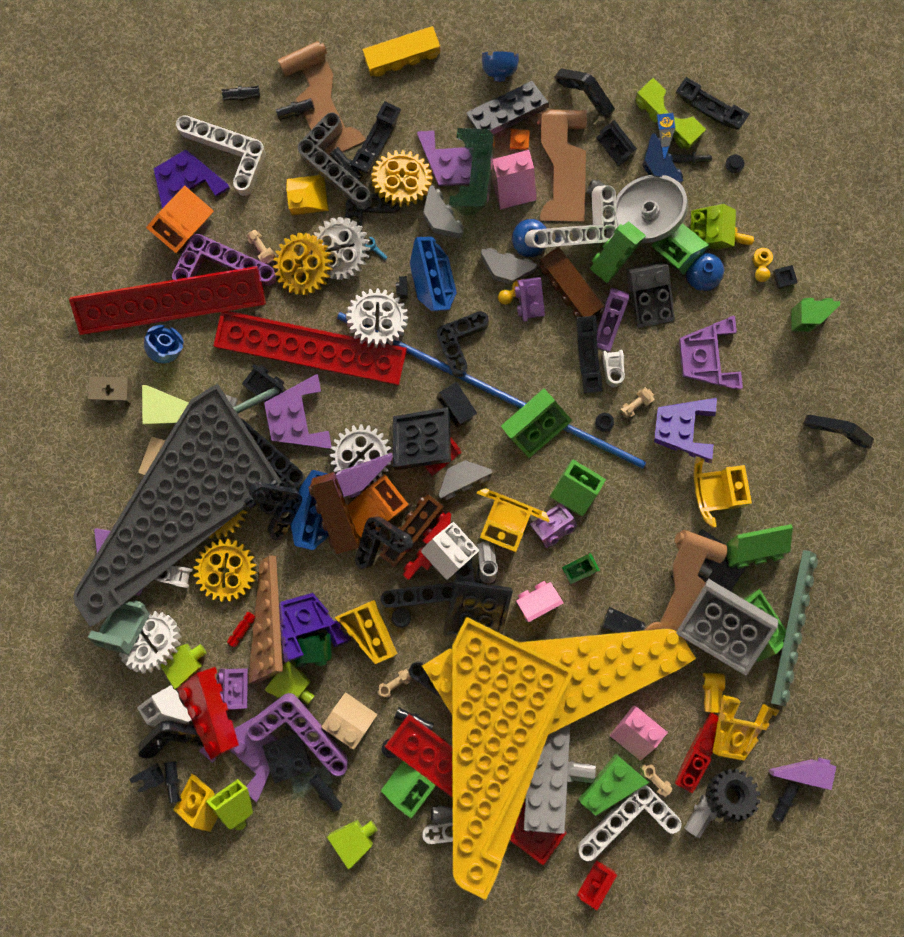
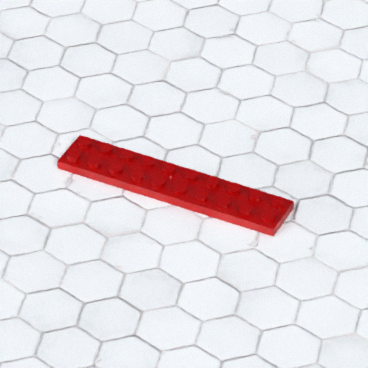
M258 266L69 298L79 335L266 304Z
M231 311L221 312L213 345L219 349L397 386L400 384L407 351L405 347L385 344V347H383L381 343H378L377 348H375L374 343H371L368 347V341L360 343L361 338L354 339L352 336Z
M408 714L385 747L453 798V746ZM524 800L510 841L544 865L567 832L565 831V834L524 830L526 801Z

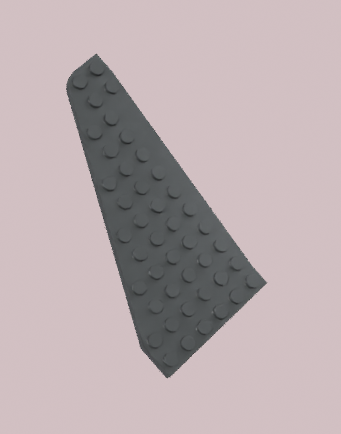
M218 383L189 401L76 587L73 597L74 603L90 627L110 615L124 602L245 509L247 506L244 500L250 496L249 487L253 483H270L273 480H276L278 484L281 483V480Z

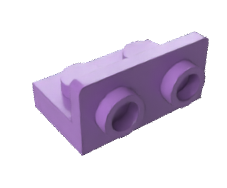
M541 278L518 280V286L515 287L516 298L520 299V305H517L518 316H522L523 321H527V318L545 316Z
M560 503L546 512L550 520L549 522L538 518L530 524L546 548L555 545L560 538L572 533L577 527L574 517Z
M220 668L219 673H217V684L221 683L223 690L220 691L223 703H227L228 709L247 708V668Z

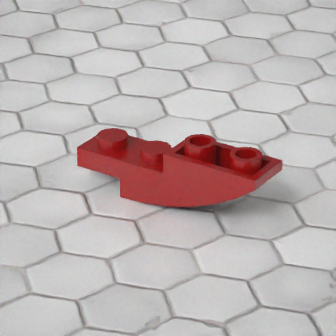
M449 511L446 514L442 513L436 519L438 524L433 529L429 527L423 534L425 537L423 541L426 544L450 525L451 513ZM424 546L417 552L416 556L418 558L414 563L410 561L403 568L405 571L403 575L408 580L411 579L421 566L428 571L433 565L421 552Z
M710 712L703 727H700L675 780L676 785L692 794L712 760L711 755L713 754L719 716Z

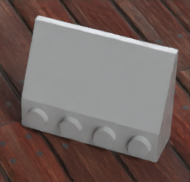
M708 579L676 634L742 674L747 675L776 631L779 620Z

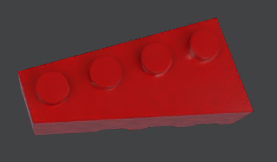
M216 667L196 673L177 688L179 696L187 708L188 715L196 728L197 734L200 736L210 760L224 755L239 746L232 720H228L227 703H223L220 691H223L221 683L217 684L215 674H217Z

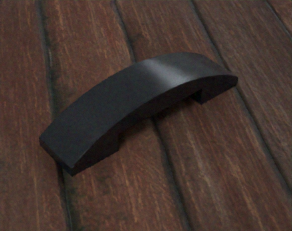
M685 77L676 90V94L683 101L715 122L740 130L750 113L736 105L732 107L703 91L700 84Z
M384 101L371 131L361 149H358L350 164L351 166L365 173L371 170L395 127L401 108Z
M596 315L576 317L578 356L583 393L603 391L597 346Z

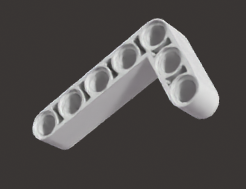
M189 116L179 117L176 121V126L183 137L242 157L233 184L240 195H249L254 188L265 159L266 152L263 144L259 140ZM185 125H190L188 129L183 130ZM208 131L206 135L200 136L201 132ZM220 137H225L223 141H217ZM237 143H243L241 147H235ZM254 149H260L259 153H252ZM248 166H254L251 171H246ZM241 183H247L245 188H239Z
M608 185L597 186L593 189V225L530 230L525 235V243L529 247L545 248L606 242L609 238L613 237L614 231L617 228L615 189ZM603 190L605 191V197H604V198H603V196H602ZM604 210L606 211V216H605V218H604V216H603V211H604ZM605 229H606V231H607L606 237L604 236V230H605ZM588 230H589V232H590L589 238H587V231H588ZM570 232L573 233V238H572V240H570V237H569ZM553 233H555L556 239L554 242L552 240ZM536 234L539 238L537 243L534 240Z
M644 785L623 798L579 842L577 847L578 853L585 861L595 859L644 808L669 833H677L681 829V820L647 785ZM641 789H647L648 793L644 798H639L638 796ZM627 803H633L634 805L633 810L630 812L624 811ZM655 804H661L659 812L655 813L652 811ZM614 817L620 818L617 826L610 825V821ZM675 818V824L672 827H667V820ZM600 831L606 833V837L603 840L596 839V835ZM587 845L592 847V851L589 854L582 853L583 847Z

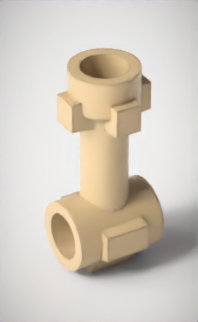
M256 230L247 234L248 242L250 244L254 243L261 253L258 255L260 261L265 264H270L274 261L273 258L276 257V254L270 247L266 249L260 240L262 237L260 232Z
M644 387L637 393L638 398L629 405L627 403L622 405L620 412L625 418L635 415L633 411L643 403L647 406L655 400L654 394L650 389Z
M407 669L398 672L399 676L388 684L381 683L377 692L378 695L387 698L391 695V690L403 682L405 685L410 683L412 677Z
M642 765L640 767V775L645 779L649 778L659 788L657 792L660 795L666 797L672 792L671 784L668 781L663 782L655 774V767L653 765Z

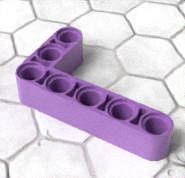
M200 234L191 236L172 274L173 280L179 279L182 275H187V278L197 275L204 258L230 270L243 269L251 264L254 267L258 266L261 283L266 286L274 284L277 278L271 266ZM198 242H203L202 247L195 248ZM214 250H220L217 256H212ZM237 257L235 263H229L230 258ZM189 259H195L192 265H187ZM264 273H272L270 278L263 279Z
M287 693L251 720L247 731L251 740H262L286 721L333 775L341 776L346 772L348 764L347 755L326 730L321 728L320 723L294 694ZM284 703H290L293 707L287 708L284 706ZM273 714L277 716V719L273 720L268 715ZM301 717L305 719V722H299L297 718ZM258 726L262 731H256L253 727ZM315 732L318 734V736L312 737L309 735V733ZM328 747L330 751H324L322 748ZM339 761L342 762L343 765L338 766L334 764V762Z

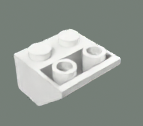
M454 522L435 536L421 550L446 580L480 551Z
M172 686L153 695L137 707L146 724L154 727L162 721L186 724L191 720L187 708L182 705L179 700V694Z

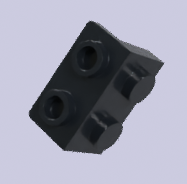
M254 364L252 366L253 370L242 383L243 386L255 395H259L273 387L279 388L280 391L277 395L287 390L283 386L284 382L277 376L272 378L268 375L270 371L262 365L257 367ZM273 396V397H271V398H268V399H266V400H264V401L266 402V401H268V400L274 398L275 396Z

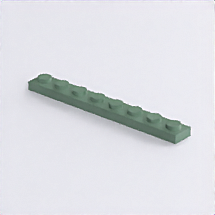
M803 550L771 701V703L786 706L790 699L789 687L794 679L793 667L798 660L797 648L802 641V626L806 622L805 609L810 602L809 590L813 586V571L818 564L817 554L807 550Z

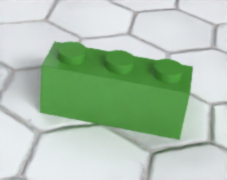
M544 388L502 424L501 427L511 440L530 458L573 420Z
M792 524L735 536L725 544L727 546L726 556L729 566H737L740 569L749 566V563L755 562V565L766 563L769 559H773V561L784 559V555L791 552Z
M760 589L744 598L745 601L779 620ZM780 620L778 621L776 631L757 658V662L775 655L783 647L786 629Z

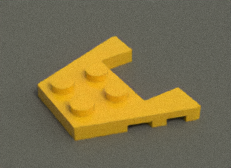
M723 695L713 752L718 756L745 760L759 741L757 737L760 732L769 727L768 721L772 715L776 716L779 710L773 706L762 704L755 722L735 719L734 716L741 701L734 697Z

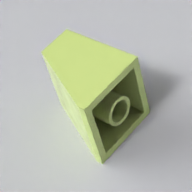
M142 385L143 424L151 429L174 428L188 402L150 386Z

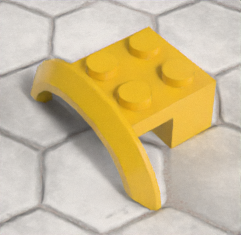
M697 456L694 462L693 475L698 507L704 521L712 528L717 527L715 518L711 516L710 512L743 508L752 503L745 465L727 467L722 471L702 473L704 459Z
M488 489L477 491V494L495 500L480 536L484 540L516 552L530 515L547 522L550 521L546 512Z

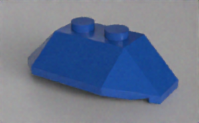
M416 237L410 259V268L417 298L431 311L449 310L457 293L449 258L433 237Z
M312 470L299 488V493L303 500L291 524L294 545L297 547L314 550L329 537L328 531L325 532L322 526V515L317 513L315 497H311L309 492L312 478L327 473Z

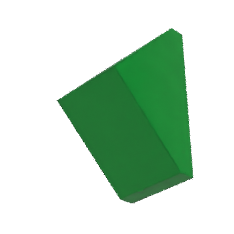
M591 553L562 567L570 584L600 570Z

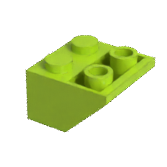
M725 204L691 210V231L709 245L708 248L723 249L734 247L735 209Z

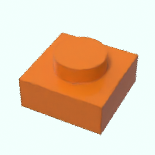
M511 129L510 149L528 150L530 130Z

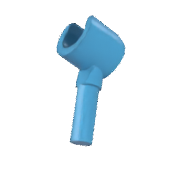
M369 237L373 244L370 246L365 244V246L370 248L369 251H374L383 260H386L388 257L377 247L374 238Z

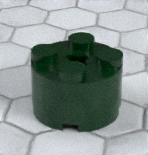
M311 633L297 639L303 656L293 660L296 667L307 666V663H315L316 666L326 665L327 661L332 659L331 634L328 633L324 637V633Z

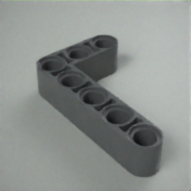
M334 112L327 113L300 141L298 151L304 162L358 208L367 209L372 204L369 190L324 152L343 130L338 114ZM333 122L337 123L335 126H329ZM319 136H324L323 139L317 140ZM312 149L311 152L304 153L305 150ZM325 161L324 164L318 165V162ZM334 172H339V174H338L337 176H335V177H332V176H331L332 173H334ZM347 184H353L350 188H344ZM362 195L367 196L364 200H358Z

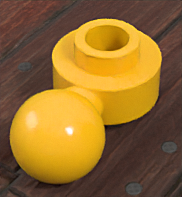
M759 248L752 258L754 265L758 267L755 272V278L759 282H766L770 278V271L766 267L772 262L773 254L767 248Z
M518 280L512 284V290L500 291L498 300L501 304L507 305L512 302L513 297H516L515 287L518 286Z

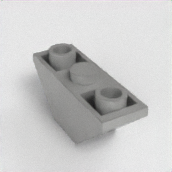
M433 185L430 186L423 212L426 222L434 233L456 238L463 237V225L452 216L454 212L449 204L445 205L442 199L444 197L440 190H435Z
M492 248L482 249L481 258L492 278L512 285L516 280L529 276L535 272L537 266L530 259H517L509 253H505V255L499 254Z
M463 461L448 468L439 492L440 499H451L456 496L455 492L461 489L465 492L473 488L472 484L477 481L480 484L490 479L489 476L492 475L491 469L468 461Z

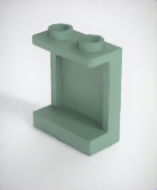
M127 600L107 616L99 632L91 631L88 638L97 647L129 655L150 613L143 603Z

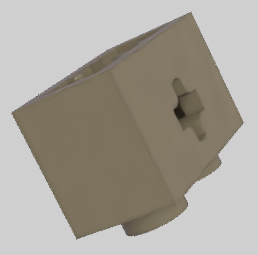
M89 377L88 399L94 402V405L105 406L106 402H113L115 406H125V403H131V379L125 377ZM111 389L114 390V392H111L110 395L107 394V391H111Z

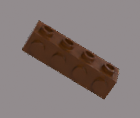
M559 246L540 259V271L544 276L547 275L550 278V284L554 290H559L562 294L563 302L567 306L570 305L574 310L573 315L575 318L597 315L602 311L603 304Z
M335 472L312 478L309 492L311 497H315L317 502L315 504L317 513L322 515V526L324 531H328L330 536L328 537L330 547L335 549L336 554L359 548L360 539Z
M429 494L426 497L422 496L417 502V509L414 512H409L404 519L406 521L402 527H397L412 538L413 546L444 509V506ZM386 544L380 548V556L395 568L409 552L399 553Z

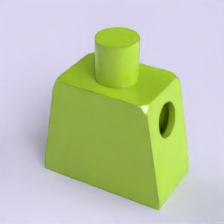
M188 644L175 648L178 651L177 653H171L173 659H166L167 665L160 664L174 689L179 688L202 667L198 659L206 655L207 652L201 644L194 649H191Z
M293 661L286 662L282 666L283 671L275 675L265 688V691L278 698L291 693L308 705L314 698V695L306 689L311 681L296 667Z
M238 779L206 801L228 829H233L234 827L236 830L244 829L246 827L245 819L253 813L248 788Z
M356 820L329 833L327 838L346 867L350 869L372 847L373 842L369 837L377 832L378 829L372 821L362 827L359 821Z

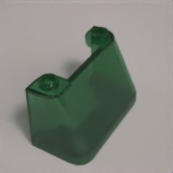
M457 128L456 138L465 143L464 148L469 150L473 158L469 187L460 186V192L455 196H450L449 206L463 215H475L486 206L489 200L495 136L488 129Z

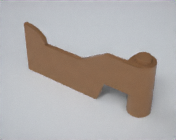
M318 41L278 59L285 77L302 70L310 85L296 100L300 102L312 98L315 110L303 113L311 130L327 113L334 112L338 114L331 100L333 73L326 61L325 55L327 50L324 44H320ZM341 120L343 126L341 134L324 152L330 156V153L336 147H339L344 152L365 142L366 139L357 129L352 127L345 128ZM333 122L329 126H335L337 123ZM319 136L317 140L323 139L324 136Z
M545 109L541 113H537V125H540L541 144L554 167L553 200L548 201L542 208L540 221H585L586 150L567 144L568 129H586V110Z
M687 530L677 533L675 543L679 551L673 562L675 591L661 622H654L646 627L645 630H678L705 585V582L697 576L705 558L721 563L727 554V546L725 544Z

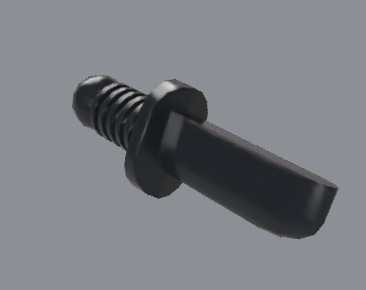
M692 152V154L671 155L674 162H692V166H695L696 162L712 161L711 155H696V152Z

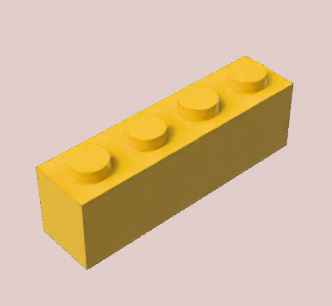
M433 26L363 49L364 59L370 76L375 75L376 77L384 75L389 70L398 71L407 64L416 65L425 58L434 59L440 54V44Z

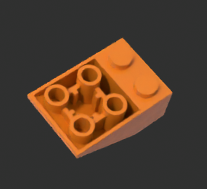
M184 186L146 228L178 254L188 243L191 236L212 215L214 210Z
M384 474L347 507L356 531L361 537L368 518L379 516L390 522L406 510L409 504Z

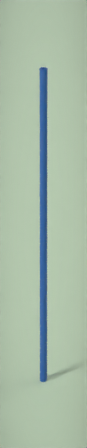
M339 312L337 319L347 323L346 315ZM366 324L363 325L365 328H370V326ZM393 339L392 345L407 348L406 353L453 375L449 365L401 341ZM468 374L463 377H457L520 409L526 404ZM570 424L563 429L642 469L646 464L645 461Z

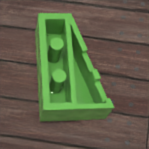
M629 221L624 225L620 224L616 228L613 237L609 238L603 245L604 249L601 254L598 253L591 261L593 265L590 270L606 283L617 274L646 237L643 232Z
M615 753L596 776L594 783L587 787L578 800L596 816L649 782Z

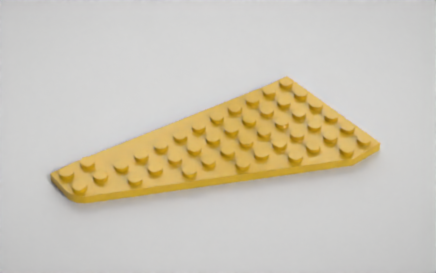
M466 617L452 645L453 876L461 888L486 900L496 880L504 853L562 695L574 670Z
M672 629L518 642L574 670L562 695L549 734L681 669L695 660L696 657L684 638L676 634L677 631ZM452 648L422 665L452 714Z

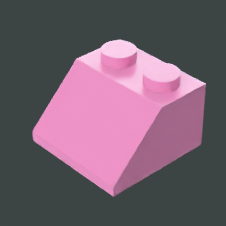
M543 581L534 586L536 590L531 593L526 590L517 595L519 599L516 600V603L527 622L563 604L562 599L551 582L546 584Z
M633 705L610 734V737L641 761L658 746L668 732Z

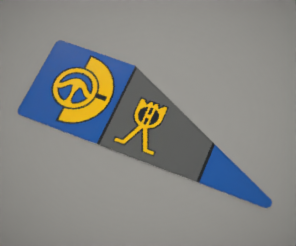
M673 113L657 115L664 159L675 131Z

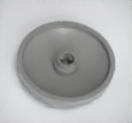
M647 175L638 178L626 185L616 197L617 227L629 221L646 235L641 243L656 242L668 237L681 226L688 212V199L684 188L678 181L665 175L662 177Z

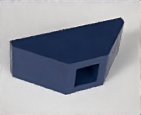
M653 133L649 139L642 166L648 175L655 177L665 175L682 184V172L676 169L670 153H667L665 159L663 158L661 139Z

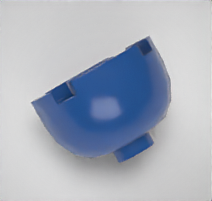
M499 51L493 52V55H488V52L482 53L483 70L488 76L493 77L494 81L505 82V78L515 74L519 61L518 53L515 55L513 52Z
M526 219L514 228L512 244L520 255L536 257L546 250L547 247H529L525 243V235L528 231L547 229L541 221ZM537 234L534 238L535 243H537L539 239Z
M703 253L687 270L686 279L696 290L710 291L716 288L723 279V263L716 255Z
M157 325L148 329L144 338V350L151 360L166 364L178 358L183 349L184 341L181 334L175 329L170 328L169 330L164 328V325Z

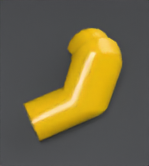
M735 227V242L751 246L754 242V237L737 233L738 229Z

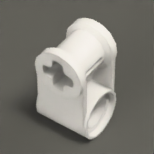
M623 350L610 353L603 351L602 357L606 383L610 387H618L625 377ZM617 374L620 380L613 381L610 375Z
M170 566L167 569L165 578L158 576L155 580L189 588L187 583L192 569Z

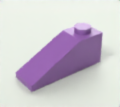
M611 288L597 328L598 348L607 351L611 350L629 300V293Z
M392 453L337 472L336 477L344 497L349 495L352 498L360 495V491L392 460Z
M818 757V761L811 759L769 769V774L832 790L836 766L830 764V760Z

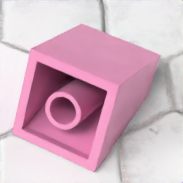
M529 150L492 159L491 178L500 210L536 200L534 166Z

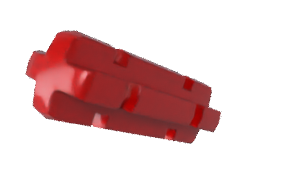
M251 612L245 614L244 620H241L233 631V636L231 635L227 640L230 646L236 647L240 642L239 639H242L250 628V623L254 622L255 615Z

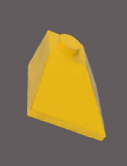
M321 175L287 179V198L291 215L329 211L325 179Z
M191 774L181 793L182 801L177 802L173 810L192 828L211 832L218 818L206 802L214 796V791L197 776Z

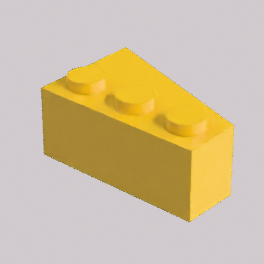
M375 600L335 617L375 664L397 654Z

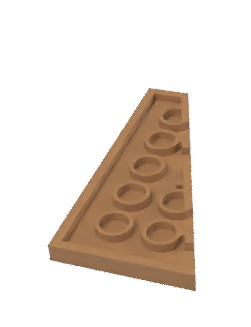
M276 556L264 558L260 561L248 684H256L283 671Z

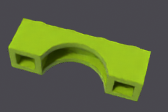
M652 78L637 92L636 104L640 109H645L654 122H658V114L668 113L664 106L666 90ZM674 117L675 131L673 137L676 139L675 142L680 148L688 150L704 135L706 129L694 117L687 119Z

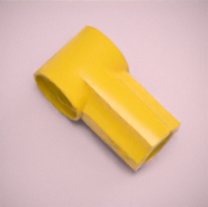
M703 673V677H705L704 685H702L704 690V711L718 713L721 708L722 691L725 690V675L723 673Z

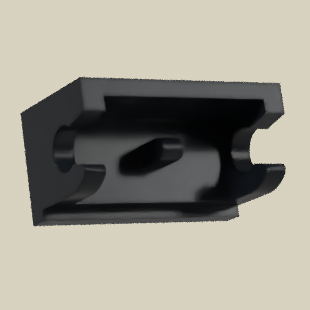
M615 120L604 127L596 137L618 167L636 153L637 148Z
M457 382L438 393V400L443 408H449L450 418L457 428L477 415L476 410Z
M609 607L601 626L615 633L644 631L645 622Z
M156 763L129 778L131 784L143 780L144 786L137 790L138 792H143L152 786L160 785L166 781V778L159 764Z

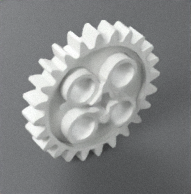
M338 217L337 220L331 218V223L324 221L325 227H318L321 232H314L317 240H323L322 245L328 246V239L331 237L332 243L326 251L339 249V252L331 251V255L327 257L329 260H332L334 256L336 257L334 265L332 263L328 264V267L333 268V270L327 271V273L331 276L330 278L335 279L337 277L339 280H342L343 277L350 279V275L356 276L355 270L362 271L360 265H366L363 259L369 258V255L365 254V251L370 250L369 247L365 246V244L370 242L364 239L367 233L361 232L363 227L356 226L357 222H350L348 218ZM348 232L349 238L345 241L344 236ZM355 243L353 247L341 248V246H349ZM350 251L353 252V258L351 260L349 259Z
M377 288L376 293H373L369 289V294L362 291V297L356 295L355 301L351 300L350 302L351 307L347 308L348 314H346V319L348 320L347 326L350 327V333L355 332L354 339L361 337V344L364 341H368V347L371 343H374L375 348L378 347V343H381L383 347H385L386 342L392 345L393 339L398 341L399 335H404L403 329L407 328L406 322L408 317L406 316L407 310L403 309L404 303L398 304L400 298L393 299L394 293H391L389 296L386 295L387 290L380 293L379 288ZM377 303L379 304L378 333L375 332V313ZM365 307H369V308H371L372 310L367 311V310H365L364 308H365ZM383 308H389L391 311L386 312ZM368 324L372 327L365 328L363 325ZM388 325L390 326V328L385 329L382 326Z
M360 424L359 430L353 425L351 432L345 428L346 435L339 433L341 440L334 439V442L338 445L337 447H331V449L335 450L334 454H330L331 457L335 458V461L331 462V464H337L338 466L334 469V472L342 471L349 468V465L359 456L357 454L358 451L364 452L371 443H374V446L364 454L365 460L359 459L354 466L370 461V453L373 450H377L381 457L388 454L387 451L392 449V447L385 446L389 440H382L384 434L377 435V428L371 432V426L369 425L366 430H364L362 424ZM359 437L366 439L364 447H358L356 441ZM346 450H350L353 454L350 461H346L343 458V453ZM384 467L377 476L382 477V471L388 472L389 470Z
M156 611L153 615H149L142 631L149 637V640L157 648L158 653L154 651L141 632L129 655L119 653V656L122 657V662L135 672L140 670L142 673H145L148 670L152 673L154 667L160 670V664L167 665L166 659H173L171 653H177L178 651L175 649V646L181 644L177 640L181 638V635L178 633L180 629L177 623L169 615L166 616L163 612L159 615Z

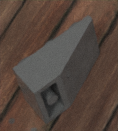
M661 261L626 268L628 286L638 328L675 321L669 265Z

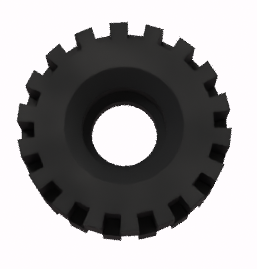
M729 769L710 780L711 783L707 786L710 790L706 792V796H710V799L707 800L708 805L712 804L713 808L710 810L712 813H718L716 815L717 818L724 817L723 821L736 823L753 816V813L757 812L758 807L756 805H759L761 801L757 799L760 796V791H756L757 783L753 784L751 782L753 778L751 776L746 777V772L742 771L739 773V769ZM728 789H733L737 793L738 802L736 804H732L728 800L726 795Z

